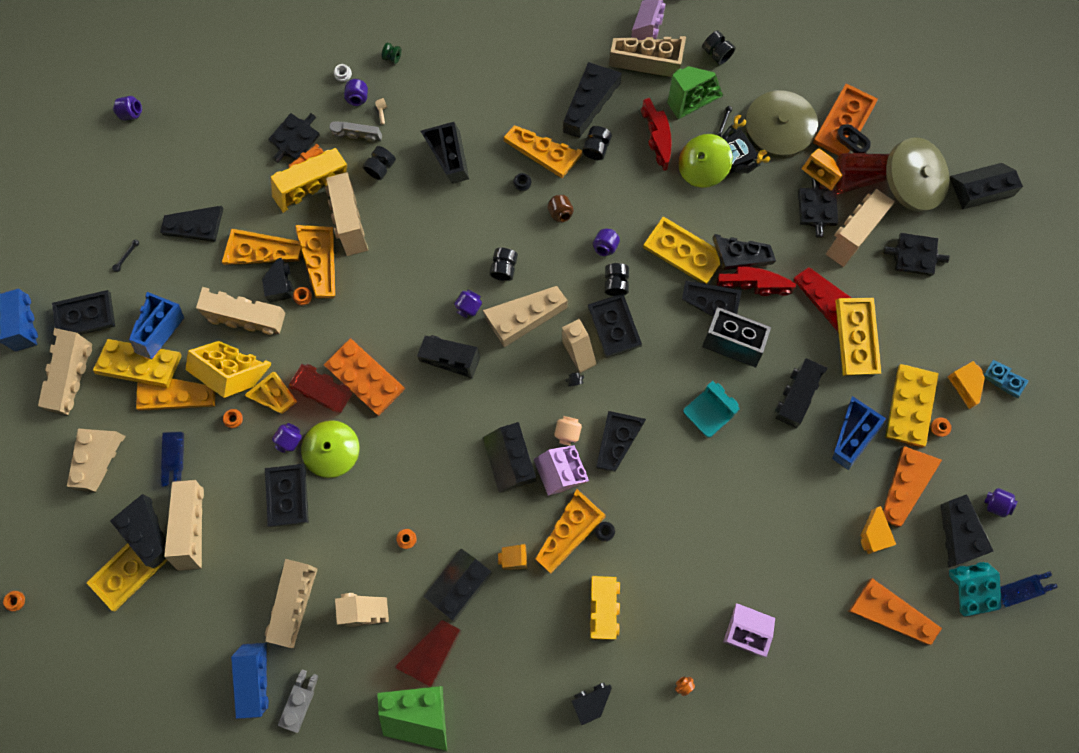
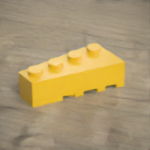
M334 148L316 157H311L305 162L292 165L289 169L282 172H276L271 176L272 197L284 213L289 210L287 206L294 202L297 205L302 202L301 198L307 194L314 195L322 185L327 186V177L347 173V163L338 150Z

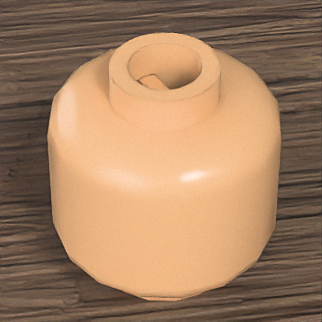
M563 416V419L557 421L554 436L560 439V444L571 446V442L579 440L582 425L576 418Z

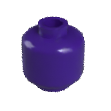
M359 79L347 81L344 91L345 100L353 106H359L366 102L368 94L366 83Z
M133 96L120 97L115 100L113 111L120 120L137 119L142 112V105Z
M601 229L593 241V247L600 256H610L617 249L620 238L612 229Z
M469 289L462 291L454 303V306L458 309L457 313L465 318L468 315L474 317L482 305L481 296Z
M290 423L280 425L272 437L275 448L282 453L294 451L302 439L301 430Z
M1000 488L995 489L993 493L988 492L984 503L988 504V512L1002 518L1008 515L1012 516L1018 502L1015 500L1014 494Z

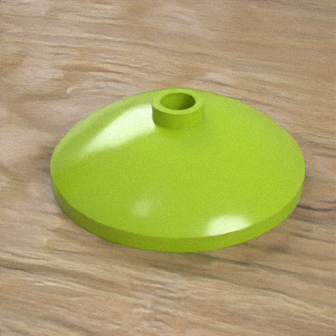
M714 134L699 135L690 140L682 149L679 157L680 173L686 182L698 188H708L717 185L728 175L732 167V150L728 143L720 136ZM701 155H705L703 159H699Z
M339 421L318 423L307 432L301 446V455L306 467L315 475L323 478H335L347 473L355 465L360 451L359 440L355 432L348 425ZM330 443L331 447L329 449H325V445Z

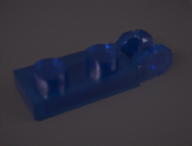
M183 432L162 433V486H168L169 472H173V482L181 481L184 456Z
M1051 571L1039 575L1035 574L1000 586L1001 599L1004 606L1009 607L1058 588L1056 583L1043 587L1040 582L1041 579L1050 578L1052 576Z

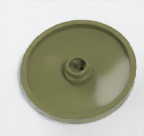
M784 90L771 91L759 96L749 107L745 118V131L751 144L759 151H767L768 153L765 155L775 158H790L801 154L812 144L818 130L817 115L811 104L802 96Z
M917 137L906 139L892 149L887 160L886 173L889 187L895 198L904 207L916 212L927 211L940 205L948 192L949 171L939 149L928 140Z

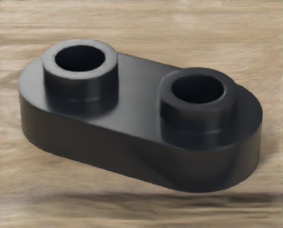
M844 124L838 129L836 134L838 141L856 155H864L871 147L869 138L855 127Z

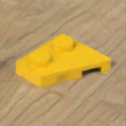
M276 372L270 373L245 394L246 397L282 414L297 402Z

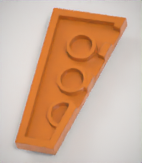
M873 578L868 581L848 611L927 645H932L942 629Z

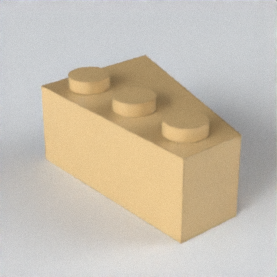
M78 429L67 487L78 491L96 492L108 470L107 467L111 459L116 455L120 442H123L126 436L117 431Z
M354 593L341 594V598L335 599L337 625L355 627L389 622L387 597L357 596Z

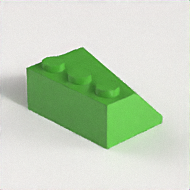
M690 66L674 72L667 104L678 119L723 96L716 74Z
M443 686L377 693L378 712L383 736L447 751Z

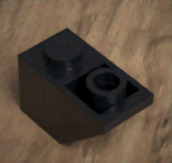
M278 258L262 279L264 295L269 303L291 298L293 285L291 280H288L290 268L288 263L285 264L282 258Z
M603 682L594 686V691L588 694L584 690L574 695L575 699L572 700L581 726L602 716L612 689L610 684L605 685Z

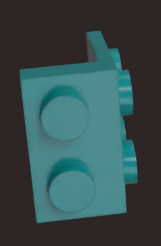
M711 381L705 390L683 410L688 419L707 438H711L740 410L738 402L732 397L729 398L724 393V388L714 381Z
M979 562L971 566H959L949 570V577L959 587L960 613L963 616L996 611L1001 608L1000 573L988 562Z

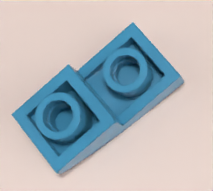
M993 360L984 377L1001 390L1019 398L1029 380L1010 372L1012 368Z

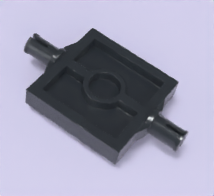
M290 113L268 139L279 150L273 157L274 161L279 163L284 155L296 160L302 152L306 153L320 136L319 132L310 126L316 119L314 114L310 113L305 120H302Z
M812 178L813 188H800L798 190L800 225L815 227L816 237L821 238L824 236L823 227L836 226L838 224L836 189L820 188V182Z
M906 233L899 234L896 248L885 246L883 252L884 254L895 255L896 271L930 276L935 274L937 261L948 263V258H950L949 255L938 254L939 238Z

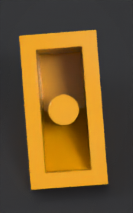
M819 148L810 155L802 167L804 172L829 190L834 188L842 176L835 160Z
M972 361L948 376L969 409L980 403L985 379L982 369Z
M881 506L871 510L861 533V545L865 551L867 550L868 554L896 545Z
M526 545L502 547V553H498V565H502L503 570L527 569Z

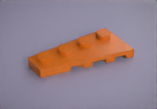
M905 446L902 447L883 508L888 524L896 527L903 525L940 465L941 459Z

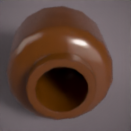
M555 195L547 204L548 211L556 222H566L574 213V208L569 198L565 195Z

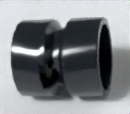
M716 30L707 37L702 48L709 55L713 54L712 58L719 65H722L731 58L736 47L729 40L725 41V36L719 30Z
M592 126L587 136L588 140L585 141L582 149L583 154L593 160H603L607 152V146H609L612 138L611 132L601 126Z
M376 146L371 153L372 158H368L362 168L371 177L381 181L387 173V168H391L396 158L386 148Z
M496 248L493 255L494 263L491 264L489 275L500 281H512L515 272L513 266L517 263L518 253L508 248Z
M621 263L606 265L605 278L607 280L605 281L604 293L610 296L622 293L627 295L629 293V282L627 281L629 279V266Z

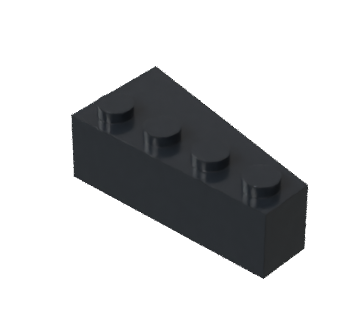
M588 62L564 118L563 133L577 138L582 136L596 114L601 111L606 101L611 98L615 89L621 85V72Z

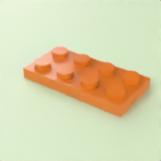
M845 84L813 143L846 159L850 150L838 141L836 137L838 129L844 124H849L861 132L878 98Z
M351 338L324 364L335 377L377 416L405 390L404 386Z

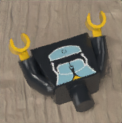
M737 115L734 118V125H730L721 138L728 143L733 154L732 167L729 173L748 174L759 167L761 162L768 163L770 157L767 156L762 159L768 152L761 150L757 153L743 131L737 129L746 125L745 119L742 123L738 124L741 115Z

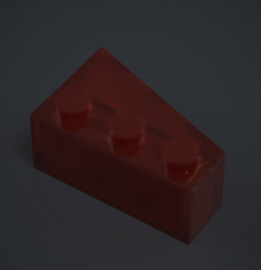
M841 153L836 159V164L842 174L836 183V195L887 180L886 166L889 154Z
M308 363L306 365L301 364L289 383L288 388L298 390L303 393V396L310 397L317 401L318 404L340 415L353 394L350 392V388L342 383L340 385L334 383L333 378L325 373L323 375L317 373V369Z
M441 620L394 668L430 687H434L462 630Z

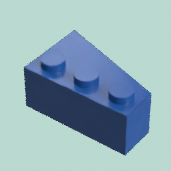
M20 289L0 294V343L15 352L36 346V338H38L37 331L33 325L34 315L30 310L31 299L28 294Z
M147 292L145 296L146 301L144 306H141L140 317L135 322L129 341L136 354L152 360L183 321L184 315L179 304Z
M852 396L832 459L849 470L881 429L886 418Z
M267 643L242 644L231 656L236 719L261 717L269 705L268 696H266Z

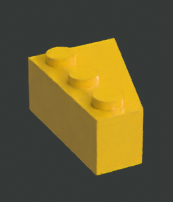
M592 576L590 640H616V636H619V623H616V615L620 614V603H616V594H620V582H616V577Z

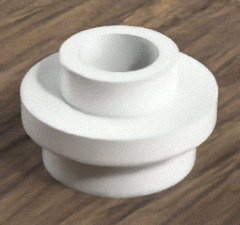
M339 64L335 67L334 76L336 80L345 82L350 79L352 72L347 65Z

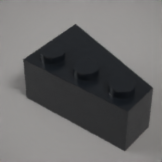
M455 121L421 130L420 132L451 183L468 180L469 175L461 133Z
M434 335L424 336L417 355L419 362L472 379L480 360L478 347L444 340Z
M805 358L798 369L794 368L790 375V378L793 380L790 385H786L782 393L785 398L783 402L779 401L775 412H777L775 419L797 428L802 423L815 390L819 387V381L828 368Z
M141 494L111 519L110 522L146 566L155 569L166 560L164 557L166 540L160 529L158 517L154 512L152 499Z
M967 494L940 505L943 530H945L946 535L945 546L948 551V568L994 552Z

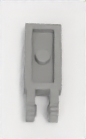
M333 121L329 125L333 135L340 138L347 135L352 139L360 137L371 142L375 140L381 141L382 139L381 131L375 126Z
M303 669L298 675L296 684L292 688L278 726L296 733L301 728L318 680V675L313 674L308 688H303L302 684L307 673Z

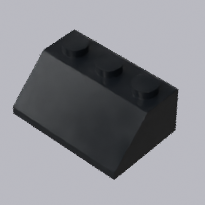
M1004 163L949 177L962 210L1013 197L1023 187L1017 171Z
M717 307L702 347L756 368L763 355L771 327Z
M519 422L500 427L483 437L499 493L536 482V476Z
M460 549L424 597L455 622L492 575V572L466 551Z

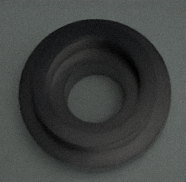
M520 173L515 176L513 183L517 190L526 191L531 187L532 181L529 175ZM521 181L526 182L523 185L519 184Z
M579 372L568 374L569 378L565 379L569 386L584 383V375H580Z
M606 521L599 523L595 529L596 537L603 542L612 540L615 535L614 526ZM606 528L608 529L609 534L603 535L601 533V530Z

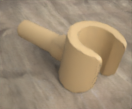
M384 98L377 100L375 104L379 113L380 124L384 125L383 109H386L387 105Z

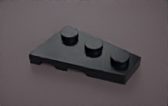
M221 205L164 215L160 233L167 236L216 242L224 208Z
M714 234L712 237L723 270L736 269L737 267L773 265L776 262L770 244L754 241L743 242L738 241L734 237L727 239L722 238L718 234Z
M685 281L682 300L714 317L717 307L738 314L742 290Z
M608 411L596 468L616 472L646 419Z

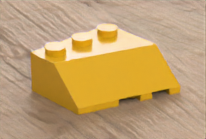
M216 341L188 350L185 370L225 398L254 387L269 369L271 362L266 360L264 362L258 361L256 356L252 354H241L239 349Z

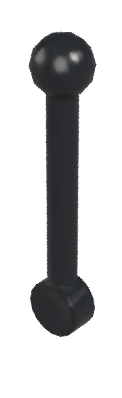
M731 106L725 108L726 113L717 136L721 137L728 115L732 112Z
M133 240L132 245L118 264L113 265L112 269L115 272L121 270L120 266L132 250L139 245L138 240Z

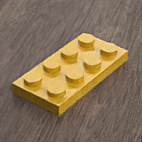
M662 217L643 245V248L703 284H708L721 264L714 246L665 217Z
M874 298L837 299L836 310L843 376L881 374Z
M107 339L93 372L97 375L168 388L182 355L180 352L160 349L151 360L136 354L131 343Z
M903 364L898 366L885 438L922 448L926 446L939 373Z
M127 543L87 584L112 611H116L168 560H164L155 569L148 567Z

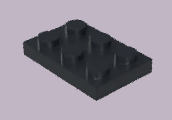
M108 290L52 303L56 329L82 335L116 327L111 292Z
M623 293L588 304V310L606 358L642 347V342Z
M305 464L265 468L267 526L270 528L309 523Z

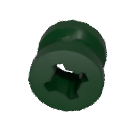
M387 42L382 49L381 57L385 61L391 60L392 63L397 64L400 60L402 49L400 46L394 47L391 43Z

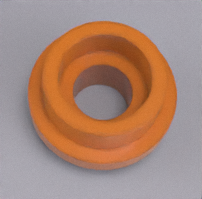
M299 287L294 291L293 299L298 305H307L312 299V293L306 287ZM301 295H306L304 299H300Z
M236 409L228 410L223 416V422L229 428H237L243 421L241 412ZM236 416V420L231 422V418Z
M936 418L931 423V430L936 436L945 437L951 432V424L945 418ZM939 424L944 426V430L939 428Z
M403 529L398 533L396 540L401 548L410 549L416 544L417 537L412 530ZM405 535L410 537L408 542H403Z
M11 591L4 597L3 604L9 611H18L25 604V596L19 591ZM17 598V603L14 605L13 600Z
M685 676L680 678L676 682L675 691L682 696L688 695L695 688L693 679L691 677L686 678Z

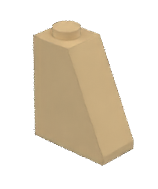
M580 319L562 327V343L579 373L595 366L596 360L590 338Z

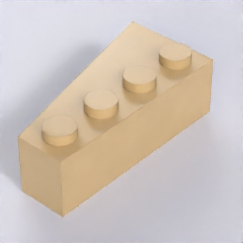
M54 328L53 335L57 337L55 345L51 344L50 352L53 355L51 363L46 366L45 371L48 379L43 381L38 407L46 411L69 415L70 410L74 406L75 394L80 388L82 374L86 370L88 356L92 353V343L78 333Z
M196 480L172 482L164 557L178 571L202 569V499L204 497V490Z

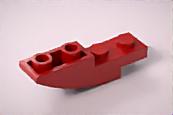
M647 98L643 100L641 113L643 118L647 119L648 128L651 132L648 143L650 149L656 153L658 165L662 166L663 170L666 171L672 147L670 126L664 110L657 112L651 99Z
M737 267L735 274H719L716 280L717 286L725 288L741 287V289H751L754 287V294H760L761 296H769L771 294L787 296L792 294L796 288L794 282L779 274L752 267Z

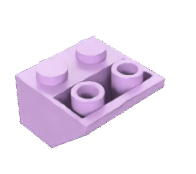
M663 0L642 1L632 29L631 38L644 40L646 37H653V39H657L658 28L662 24L666 5L663 3Z
M575 445L550 449L534 458L548 495L561 493L589 481Z
M736 603L723 643L759 657H767L773 638L775 618Z

